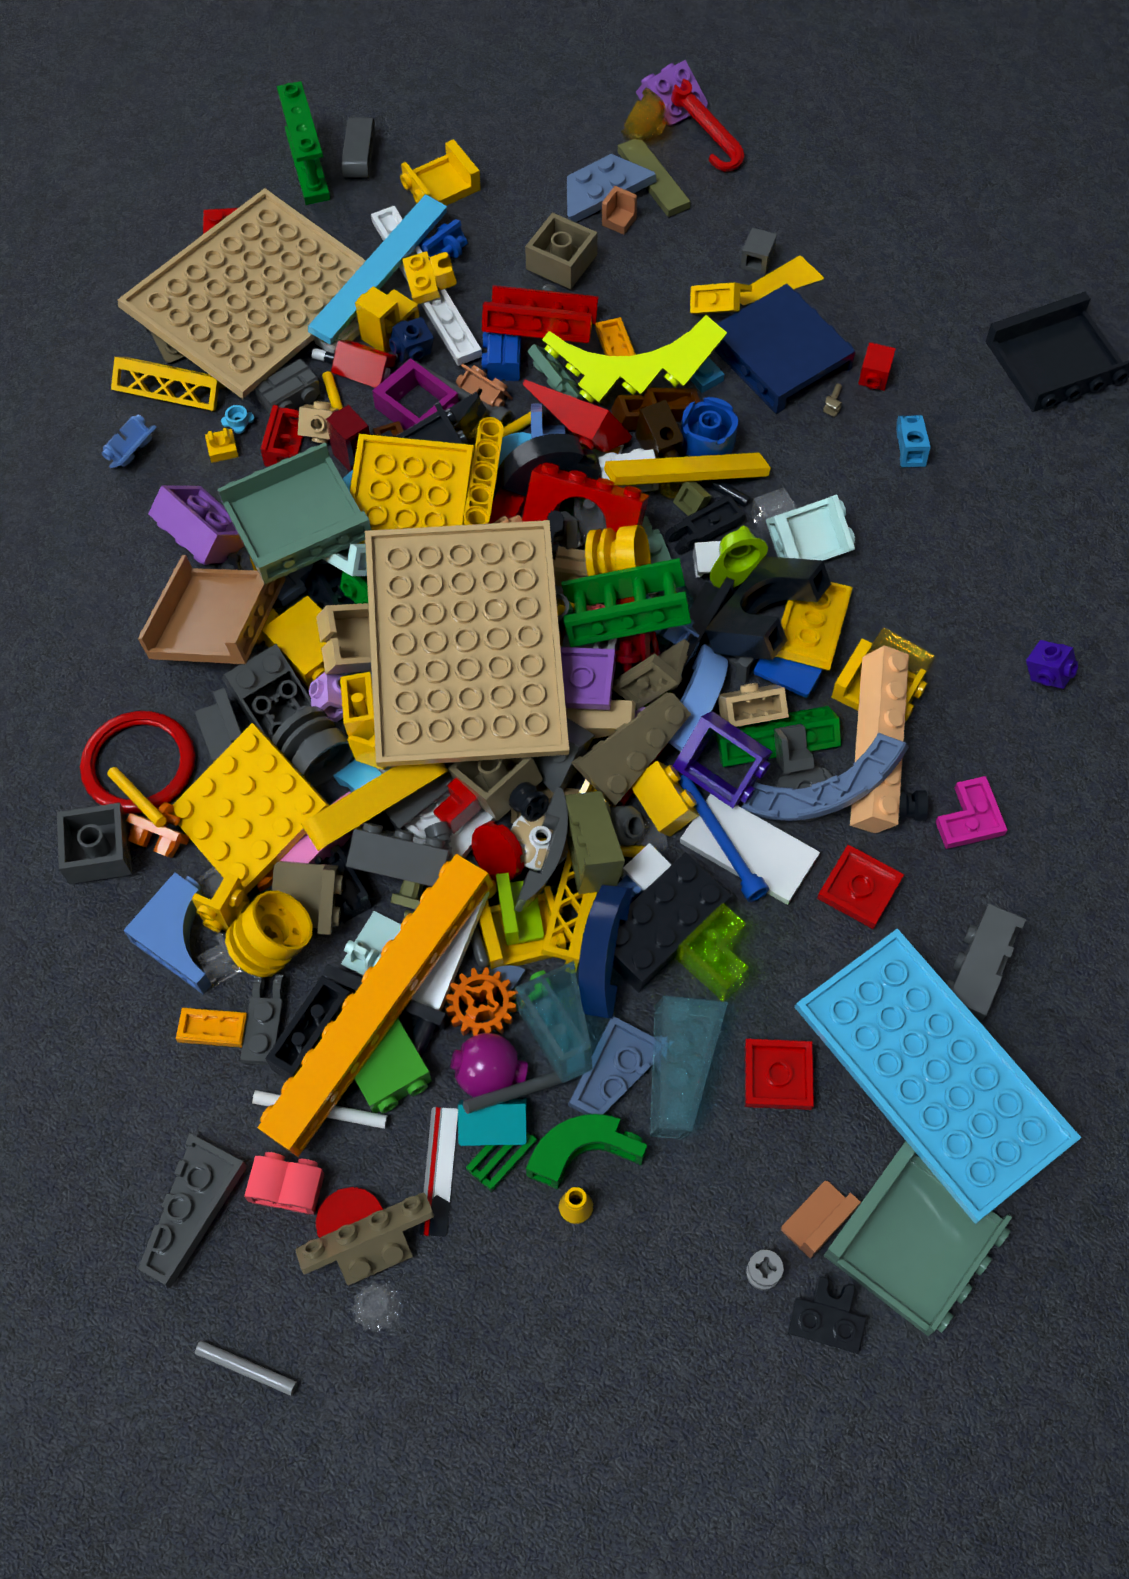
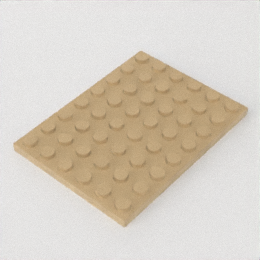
M264 188L118 299V307L243 399L264 379L266 380L316 338V336L308 332V325L366 260Z
M550 520L365 531L377 767L569 755Z

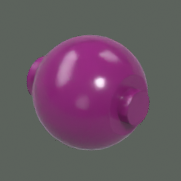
M481 1033L467 1039L462 1044L460 1050H454L450 1068L455 1070V1078L461 1089L474 1098L524 1082L528 1063L517 1059L515 1047L506 1038L493 1033Z

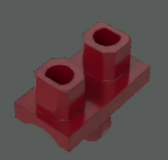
M654 631L619 638L620 650L616 651V662L620 663V675L651 656L650 642L654 639Z

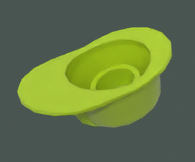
M744 525L737 531H733L723 537L719 544V558L710 571V580L713 586L720 589L726 577L734 580L733 587L743 583L767 554L768 545L766 542L756 538L749 528Z

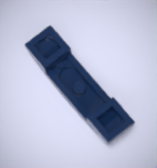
M602 885L590 909L583 933L579 958L578 984L582 1014L613 1019L617 986L610 985L619 922L620 920H628L632 888Z

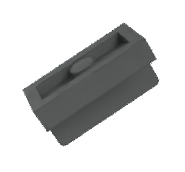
M225 688L213 691L216 704L195 712L213 762L241 735Z

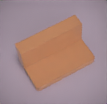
M824 1181L782 1225L781 1231L811 1259L854 1213L861 1202L851 1192L845 1198L830 1182Z

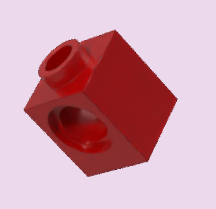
M869 342L858 385L885 391L896 348Z

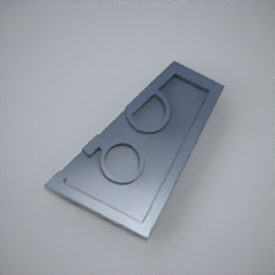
M613 1016V1019H609L568 1106L585 1115H603L669 1049L670 1045Z

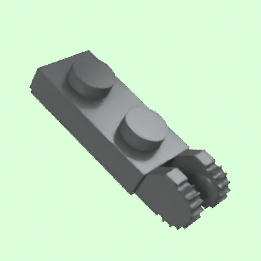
M275 975L273 998H263L265 978L254 976L252 997L249 1000L240 1057L242 1063L268 1065L265 1058L280 1036L284 1009V975Z

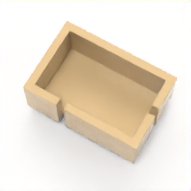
M368 603L326 605L316 616L320 642H326L321 648L325 674L372 671Z

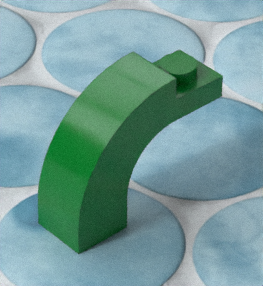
M600 1114L577 1116L558 1124L540 1140L527 1164L526 1175L531 1179L558 1189L567 1167L580 1154L592 1150H602L642 1165L647 1151V1144L642 1143L643 1139L631 1132L618 1133L621 1119Z

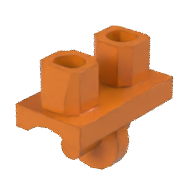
M165 802L159 809L157 808L167 820L166 824L160 828H157L145 817L129 813L126 821L131 823L132 827L128 841L137 845L147 847L152 833L158 834L160 836L153 851L173 858L180 843L187 845L190 839L186 834L167 827L169 823L177 826L180 821V817L172 814L174 806L170 803Z

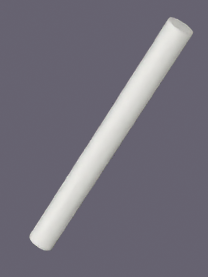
M255 1090L252 1103L269 1107L275 1104L280 1095ZM336 1105L327 1116V1118L383 1129H385L387 1115Z

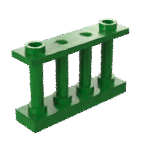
M302 81L276 86L287 126H284L305 205L329 201V190L319 159L323 157Z
M680 558L561 582L564 596L569 602L574 604L575 609L574 614L564 615V624L570 647L691 624L686 592H676V588L685 586ZM664 590V596L646 599V594ZM634 596V602L616 604L618 599ZM604 602V608L587 611L586 604L593 605Z

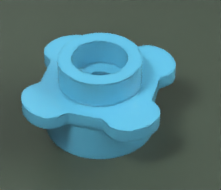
M233 405L226 410L225 417L221 419V423L224 427H230L234 429L235 433L240 434L245 431L248 423L254 421V415L251 412L247 413L245 407L241 405Z

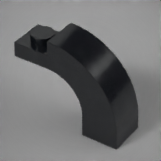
M548 434L530 439L511 451L497 470L503 490L525 497L528 492L531 472L542 463L556 464L560 470L580 471L585 473L586 477L595 480L602 472L596 453L588 448L582 449L579 438L569 434Z

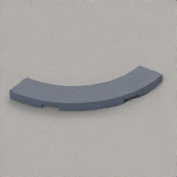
M878 733L865 753L853 763L854 766L838 777L835 775L825 781L812 784V787L802 789L773 787L755 782L753 787L756 790L748 802L743 804L742 808L757 817L785 821L811 819L839 811L852 805L878 787L899 764L909 747L903 741Z

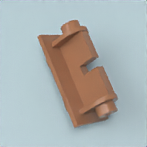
M463 363L461 364L466 372L464 375H459L456 379V384L470 394L474 392L478 394L482 390L479 396L480 399L492 407L504 406L505 401L503 399L505 397L510 400L513 399L506 391L508 386L496 378L493 381L485 377L487 374L475 365L469 368Z

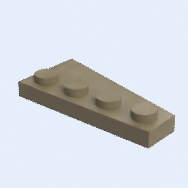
M666 692L640 711L631 722L621 725L615 730L616 732L605 741H599L591 747L592 750L583 757L579 756L571 763L597 791L602 792L604 799L610 805L616 806L689 718L691 713L674 693Z

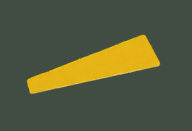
M797 256L750 284L752 292H740V303L742 305L753 303L785 284H788L792 289H796L823 280L824 277L802 256Z

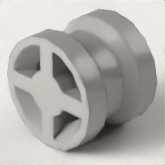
M760 1250L754 1253L746 1268V1276L749 1283L759 1290H769L775 1287L784 1271L783 1262L775 1252L770 1250Z

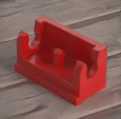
M278 405L272 406L260 448L266 467L299 454L304 436L298 435L299 419L290 418H299L298 410L280 408Z

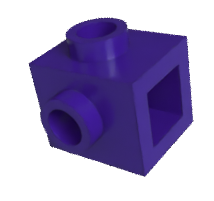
M1040 640L1026 660L1031 681L1045 686L1064 689L1069 680L1075 677L1078 670V662L1076 661L1073 647L1065 644Z

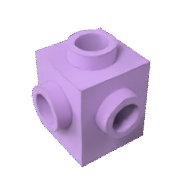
M324 672L310 684L311 706L323 709L328 718L338 722L343 718L340 677L344 675H326Z

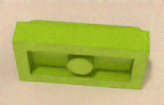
M509 873L496 874L506 945L543 940L544 931L538 897L523 911L518 912L514 910L524 880L510 882Z

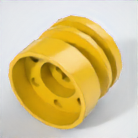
M643 526L619 527L617 534L612 528H606L603 531L601 529L590 530L585 543V560L588 576L651 564L649 541Z
M266 891L258 895L246 910L231 923L226 931L225 944L230 957L245 972L258 977H271L280 972L290 962L292 957L297 955L308 944L312 937L313 924L309 913L303 905L291 895L281 891Z

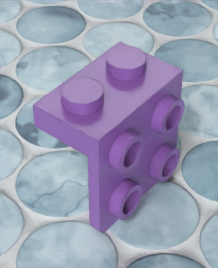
M686 60L676 65L674 63L667 65L657 75L652 73L641 80L642 85L636 91L640 101L650 95L652 96L668 126H673L691 116L684 107H677L671 101L674 85L680 88L683 79L691 83V92L705 107L708 104Z

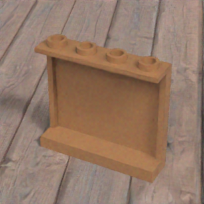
M182 555L158 602L152 609L144 628L141 630L138 640L149 659L246 664L286 579L283 576L264 584L260 574L255 570L192 568L187 556Z

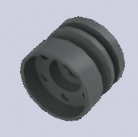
M317 706L306 707L287 718L278 728L272 739L274 745L314 788H318L334 779L333 775L347 766L353 757L352 750L347 741L348 737L341 730L335 728L334 722L327 717L323 709Z

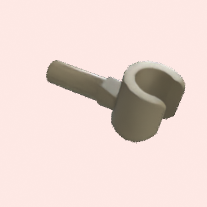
M836 384L832 395L827 396L825 400L826 405L823 408V412L832 417H836L842 407V402L837 400L842 388L841 384Z

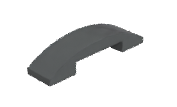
M556 787L542 826L553 830V834L541 871L537 873L529 870L514 909L518 912L528 907L542 892L563 852L567 835L568 812L562 788Z

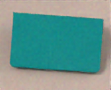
M512 1099L469 1114L463 1108L464 1100L459 1101L458 1143L460 1146L526 1144L527 1099Z

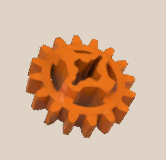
M488 967L484 968L482 974H478L475 968H471V976L468 978L463 973L459 974L461 983L459 985L451 983L450 987L454 994L446 995L447 1003L452 1004L446 1008L448 1016H454L451 1020L452 1025L457 1027L462 1024L461 1033L464 1036L470 1030L473 1031V1036L481 1034V1032L492 1033L494 1029L502 1034L504 1032L502 1023L512 1024L513 1022L509 1012H517L516 1004L510 1002L517 998L515 991H507L511 987L510 980L507 979L501 982L502 975L499 971L490 976ZM483 984V985H481V986H477V987H473V988H472V986H474V985ZM498 990L503 997V1006H500L494 1000ZM484 999L487 1000V1006L481 1004L478 1008L476 1007V1001L482 1002ZM461 1000L464 1001V1004L468 1005L465 1016L460 1011ZM492 1019L488 1022L480 1023L483 1020Z

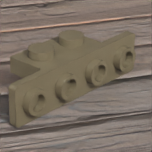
M420 1193L416 1196L408 1197L400 1203L384 1210L376 1211L366 1218L350 1225H344L334 1232L318 1239L310 1240L306 1244L297 1247L295 1251L302 1273H310L337 1261L349 1286L412 1258L413 1256L403 1231L434 1217L426 1194Z

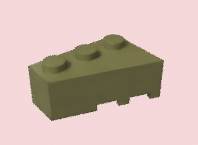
M601 791L565 795L568 812L566 838L578 894L599 892L602 885L617 886L619 878L623 877L625 859L611 821L609 803L605 802Z

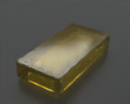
M883 627L874 640L870 651L871 653L885 645L909 654L908 671L915 675L918 674L921 668L927 671L935 658V655L885 627Z

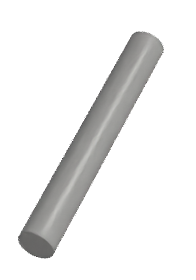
M202 1340L196 1346V1355L292 1396L296 1389V1381Z

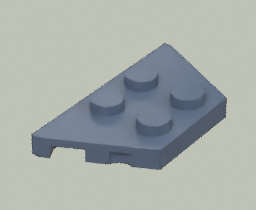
M610 154L568 175V219L576 223L602 210V202L614 186L635 193L657 182L655 172Z

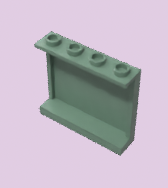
M326 443L310 447L302 453L285 458L272 466L257 470L251 475L229 482L225 486L218 488L223 506L264 584L350 547V544L364 541L365 531L371 530L370 521L365 511H360L330 458Z
M905 1141L828 1248L824 1257L925 1335L930 1336L936 1329L942 1333L954 1316L949 1312L955 1301L962 1304L973 1288L968 1283L974 1273L980 1276L992 1260L987 1254L993 1245L999 1248L1011 1231L1006 1226L1012 1217L1007 1214L1002 1219L991 1211L975 1224L921 1158L914 1154L915 1151Z

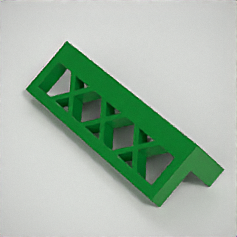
M829 706L788 713V718L737 727L771 750L773 753L769 759L776 758L774 729L791 725H804L807 749L809 751L841 746L839 717ZM714 731L713 736L718 742L720 763L723 767L755 761L756 758Z

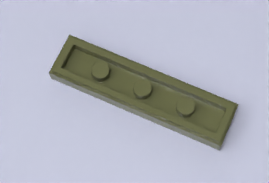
M640 136L618 145V153L623 159L655 172L657 182L645 188L667 217L690 208L691 201Z

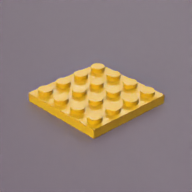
M359 434L350 493L360 511H365L370 521L371 530L463 525L474 453L473 445ZM365 540L357 544H365Z
M251 723L173 804L174 811L172 814L180 817L178 823L180 828L223 878L227 872L239 877L247 895L306 834L301 823L330 805L257 725Z

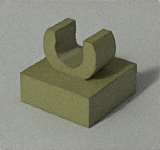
M696 481L683 482L673 503L689 516L707 507L712 496Z

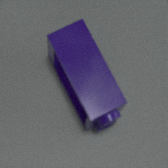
M711 711L701 716L673 767L719 800L734 808L741 802L746 804L756 790L753 784L757 777L761 779L771 765L768 759L773 752ZM714 731L756 758L738 789L697 762Z

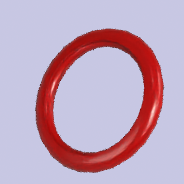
M134 711L121 714L108 720L89 738L82 752L80 774L87 793L96 803L100 805L120 803L126 814L143 813L130 799L119 798L107 792L100 784L95 770L96 756L105 741L116 732L135 725H152L163 729L174 738L180 752L179 768L173 780L160 792L146 798L156 808H159L163 803H169L181 793L189 782L194 770L196 755L193 741L187 730L179 722L167 715L152 711Z

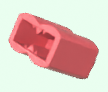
M265 1152L264 1157L255 1156L244 1195L248 1202L305 1214H315L324 1178V1172L321 1168H318L317 1162L302 1158L298 1159L297 1163L284 1161L285 1156L273 1152Z

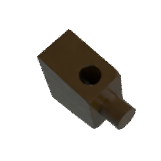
M666 399L640 409L635 437L642 449H653L655 458L680 457L684 438Z

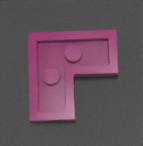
M986 776L957 782L954 789L963 811L938 816L936 819V825L946 849L1004 836L1007 832V827Z

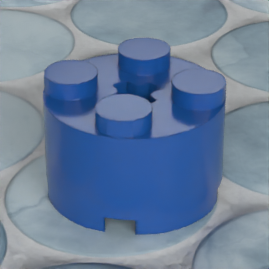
M714 397L704 398L702 402L696 404L695 401L690 403L685 408L682 416L681 433L684 438L682 453L689 457L731 454L735 447L738 428V417L733 412V407L728 402Z

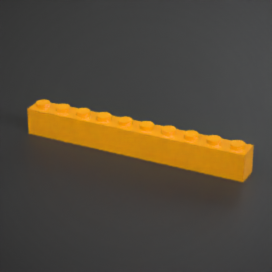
M455 854L451 861L444 863L439 871V878L432 887H428L420 897V904L413 914L409 913L401 923L400 932L394 940L391 939L385 944L381 952V958L374 967L371 966L364 973L361 980L362 984L355 994L352 993L345 999L339 1016L335 1021L329 1022L324 1028L322 1039L315 1049L312 1048L305 1054L301 1063L302 1067L294 1077H290L284 1083L281 1095L275 1104L270 1105L263 1112L260 1118L261 1123L257 1128L295 1156L299 1157L493 885L486 871L458 854Z

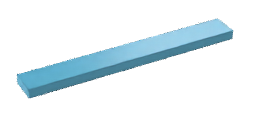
M425 194L308 325V332L331 345L357 316L355 302L373 286L379 290L403 263L402 259L407 258L447 213V206Z

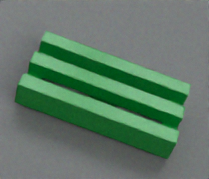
M526 1130V1144L522 1145L490 1181L486 1176L515 1145H504L485 1167L478 1171L477 1168L498 1146L486 1145L466 1166V1170L492 1192L537 1143V1139Z

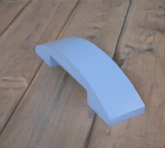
M706 644L701 646L692 665L694 672L680 701L691 715L668 742L679 751H682L701 716L712 711L725 680L728 660L720 654L714 653L713 649Z

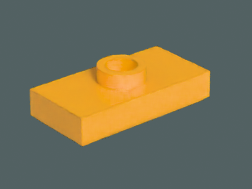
M621 317L595 323V330L606 356L636 355Z
M182 1008L176 1040L178 1043L242 1048L247 1013Z

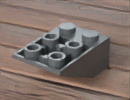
M277 644L247 660L246 664H240L222 677L225 685L250 722L257 725L271 741L278 728L287 718L299 710L311 707L309 695Z

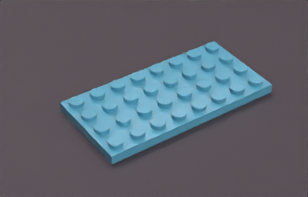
M898 929L875 944L795 1005V1009L975 1224L1081 1138Z

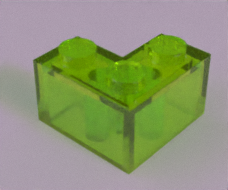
M724 903L716 908L678 945L676 957L677 961L723 1003L745 982L749 969L744 962L730 951L743 939L747 924Z

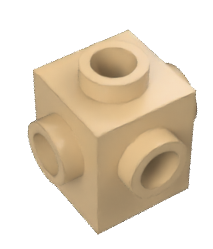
M314 401V405L306 404L299 407L298 435L312 437L313 442L328 443L330 438L326 418L339 410V408L330 407L331 403Z

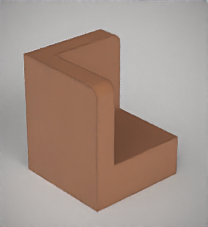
M614 186L602 202V226L624 235L637 216V195Z

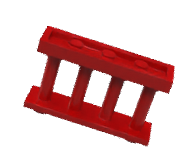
M493 285L492 302L484 301L482 332L544 338L548 331L564 341L589 343L591 325L597 321L598 296Z

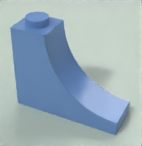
M174 873L123 931L134 945L197 991L204 994L211 986V983L206 974L193 962L190 951V932L197 914L192 897L195 893L202 896L200 892L202 887L191 877L186 876L184 879L177 873Z

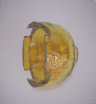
M647 87L642 92L644 95L642 100H637L624 124L626 128L621 131L623 135L630 139L643 140L644 142L651 140L655 134L660 136L668 123L664 120L666 107L663 100Z

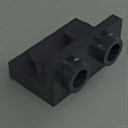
M330 563L313 565L306 579L308 594L312 596L314 602L322 610L326 605L356 604L345 596L340 589L343 571Z

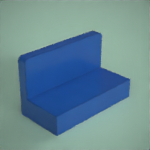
M775 657L773 660L759 659L754 668V674L807 698L811 691L816 690L823 669Z

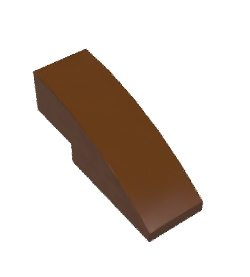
M646 388L643 395H618L611 408V412L622 426L629 431L636 430L640 409L666 399L676 422L682 421L683 412L690 403L695 401L696 404L701 401L695 388Z

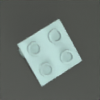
M373 911L355 942L352 940L347 942L344 948L347 955L341 965L363 976L368 968L376 965L381 958L383 947L389 940H394L401 930V924Z

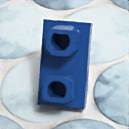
M455 219L448 225L444 223L437 228L436 234L431 238L425 237L419 244L422 252L427 251L429 257L443 252H447L449 257H459L462 254V247L468 244L461 229V221Z

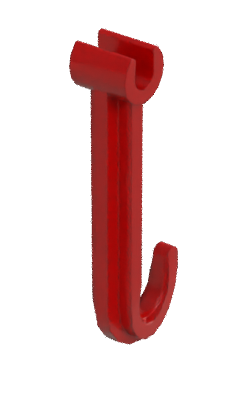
M683 79L680 88L674 85L671 96L672 103L677 107H684L731 158L730 162H723L717 156L711 154L709 162L718 170L725 172L738 169L744 158V151L739 142L691 92L692 85L688 80Z

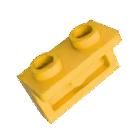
M228 872L212 899L197 893L192 897V901L197 909L196 912L204 921L203 925L217 933H220L221 930L226 932L231 923L250 905L239 877Z

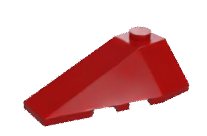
M528 380L523 382L526 389L574 436L579 438L582 448L607 452L631 440L632 436L609 410Z

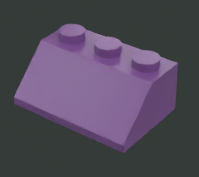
M161 485L148 515L157 522L158 527L170 533L175 538L177 544L190 551L197 562L204 565L224 563L230 553H236L244 547L224 506L201 486Z

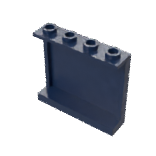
M788 284L781 286L717 323L727 332V335L714 351L775 414L785 409L786 398L841 365L848 371L852 369L855 350L852 345L846 342L836 332L835 328L829 325L818 314L817 310L811 308L802 299L801 295Z

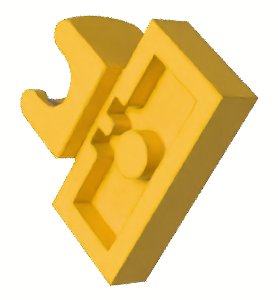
M425 251L402 259L412 299L417 304L440 298L439 290L457 284L453 266L447 252L429 257L428 252Z

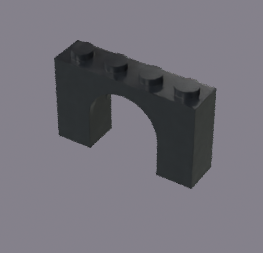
M765 556L705 629L713 652L773 660L788 641L779 617L755 614L772 603L784 600L818 602L831 585L823 560Z

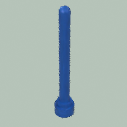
M681 775L679 784L683 790L687 789L696 800L695 809L742 880L740 884L744 897L748 902L760 899L769 891V887L763 877L752 874L693 781L685 775Z

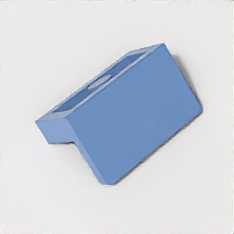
M542 403L531 404V439L548 434H565L564 425L543 426Z

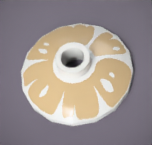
M545 814L532 822L527 821L521 815L511 828V832L516 836L522 847L521 863L524 862V867L534 871H541L553 834V830L542 826ZM544 833L547 839L540 841L536 838V834ZM567 838L557 866L567 857L569 850Z

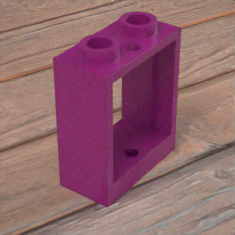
M411 358L372 390L375 408L391 421H399L403 430H407L438 411L434 405L418 418L397 402L416 385H420L440 400L439 402L444 409L457 404L459 399L456 391Z

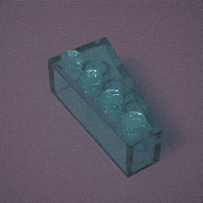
M663 995L655 1005L651 1137L684 1139L692 1132L728 1002Z

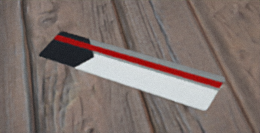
M433 1107L431 1110L423 1193L427 1196L434 1217L420 1223V1235L447 1236L458 1109Z

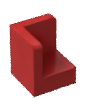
M457 778L447 785L450 796L433 811L434 815L441 822H447L453 834L481 810L478 798Z

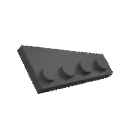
M189 1133L186 1141L188 1147L183 1160H179L174 1173L176 1178L171 1192L166 1194L162 1204L164 1210L158 1225H154L138 1268L141 1272L168 1288L172 1287L247 1168L243 1161Z

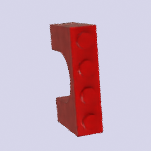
M542 463L531 472L522 522L546 520L547 516H549L548 513L554 510L559 511L563 500L570 497H583L591 500L601 509L606 519L607 528H612L617 534L619 527L643 524L649 495L643 494L642 490L636 487L626 486L622 488L615 486L614 482L608 479L599 478L594 480L587 478V475L580 471L572 470L567 472L560 470L556 464Z

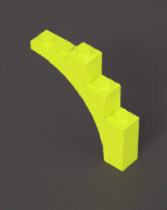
M705 315L689 332L673 343L652 352L632 356H606L587 352L566 343L550 331L542 340L547 344L544 349L555 359L559 356L564 358L568 362L565 367L576 377L580 374L584 375L578 383L579 387L582 388L579 394L591 404L594 400L600 404L620 378L624 380L621 385L632 395H635L636 392L643 395L646 388L652 384L662 370L666 372L663 377L674 387L680 384L684 388L725 338L727 332Z

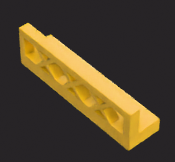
M114 357L111 390L216 411L219 389L226 388V386L207 373L130 357ZM122 370L130 371L136 380L128 387L120 385ZM150 376H155L161 385L154 392L149 391L143 382ZM175 381H180L187 391L180 397H175L169 388ZM188 383L195 384V386L191 388ZM201 386L211 388L209 404L200 402L194 393ZM188 396H191V398H192L193 400H189V399H186V398H187Z
M568 850L541 954L566 960L564 970L576 973L585 925L597 892L578 894L577 892L572 894L566 885L568 880L575 877L574 871L569 873L572 862ZM565 893L567 898L562 900L563 894ZM580 898H582L581 904H579L577 901ZM571 903L578 916L565 923L559 913V909ZM557 921L560 926L554 929L555 923ZM575 926L574 931L572 933L569 928ZM564 931L571 942L569 950L550 946L551 938Z

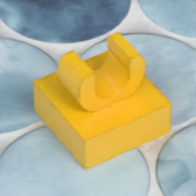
M223 428V431L214 433L208 431V434H205L211 463L239 457L232 429Z

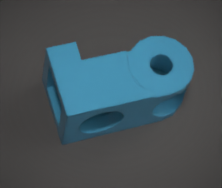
M898 416L896 430L901 453L899 459L901 467H926L931 446L923 416Z

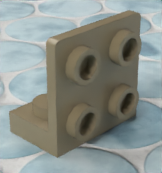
M683 639L658 656L654 653L614 679L612 689L625 700L634 701L636 709L647 703H653L660 695L668 690H674L680 684L683 666L688 657L689 642Z

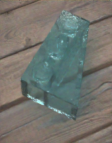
M574 961L515 987L517 1009L562 1083L592 1070L591 1043L583 1012Z

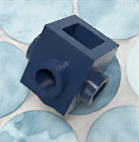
M419 317L410 321H401L393 326L389 345L393 354H397L402 363H405L410 358L417 361L423 356L431 354L434 337L423 318Z

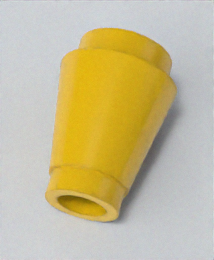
M579 1187L570 1188L559 1201V1212L567 1222L579 1224L586 1221L592 1214V1199ZM576 1198L577 1200L579 1198L582 1202L575 1205L570 1202V1199Z

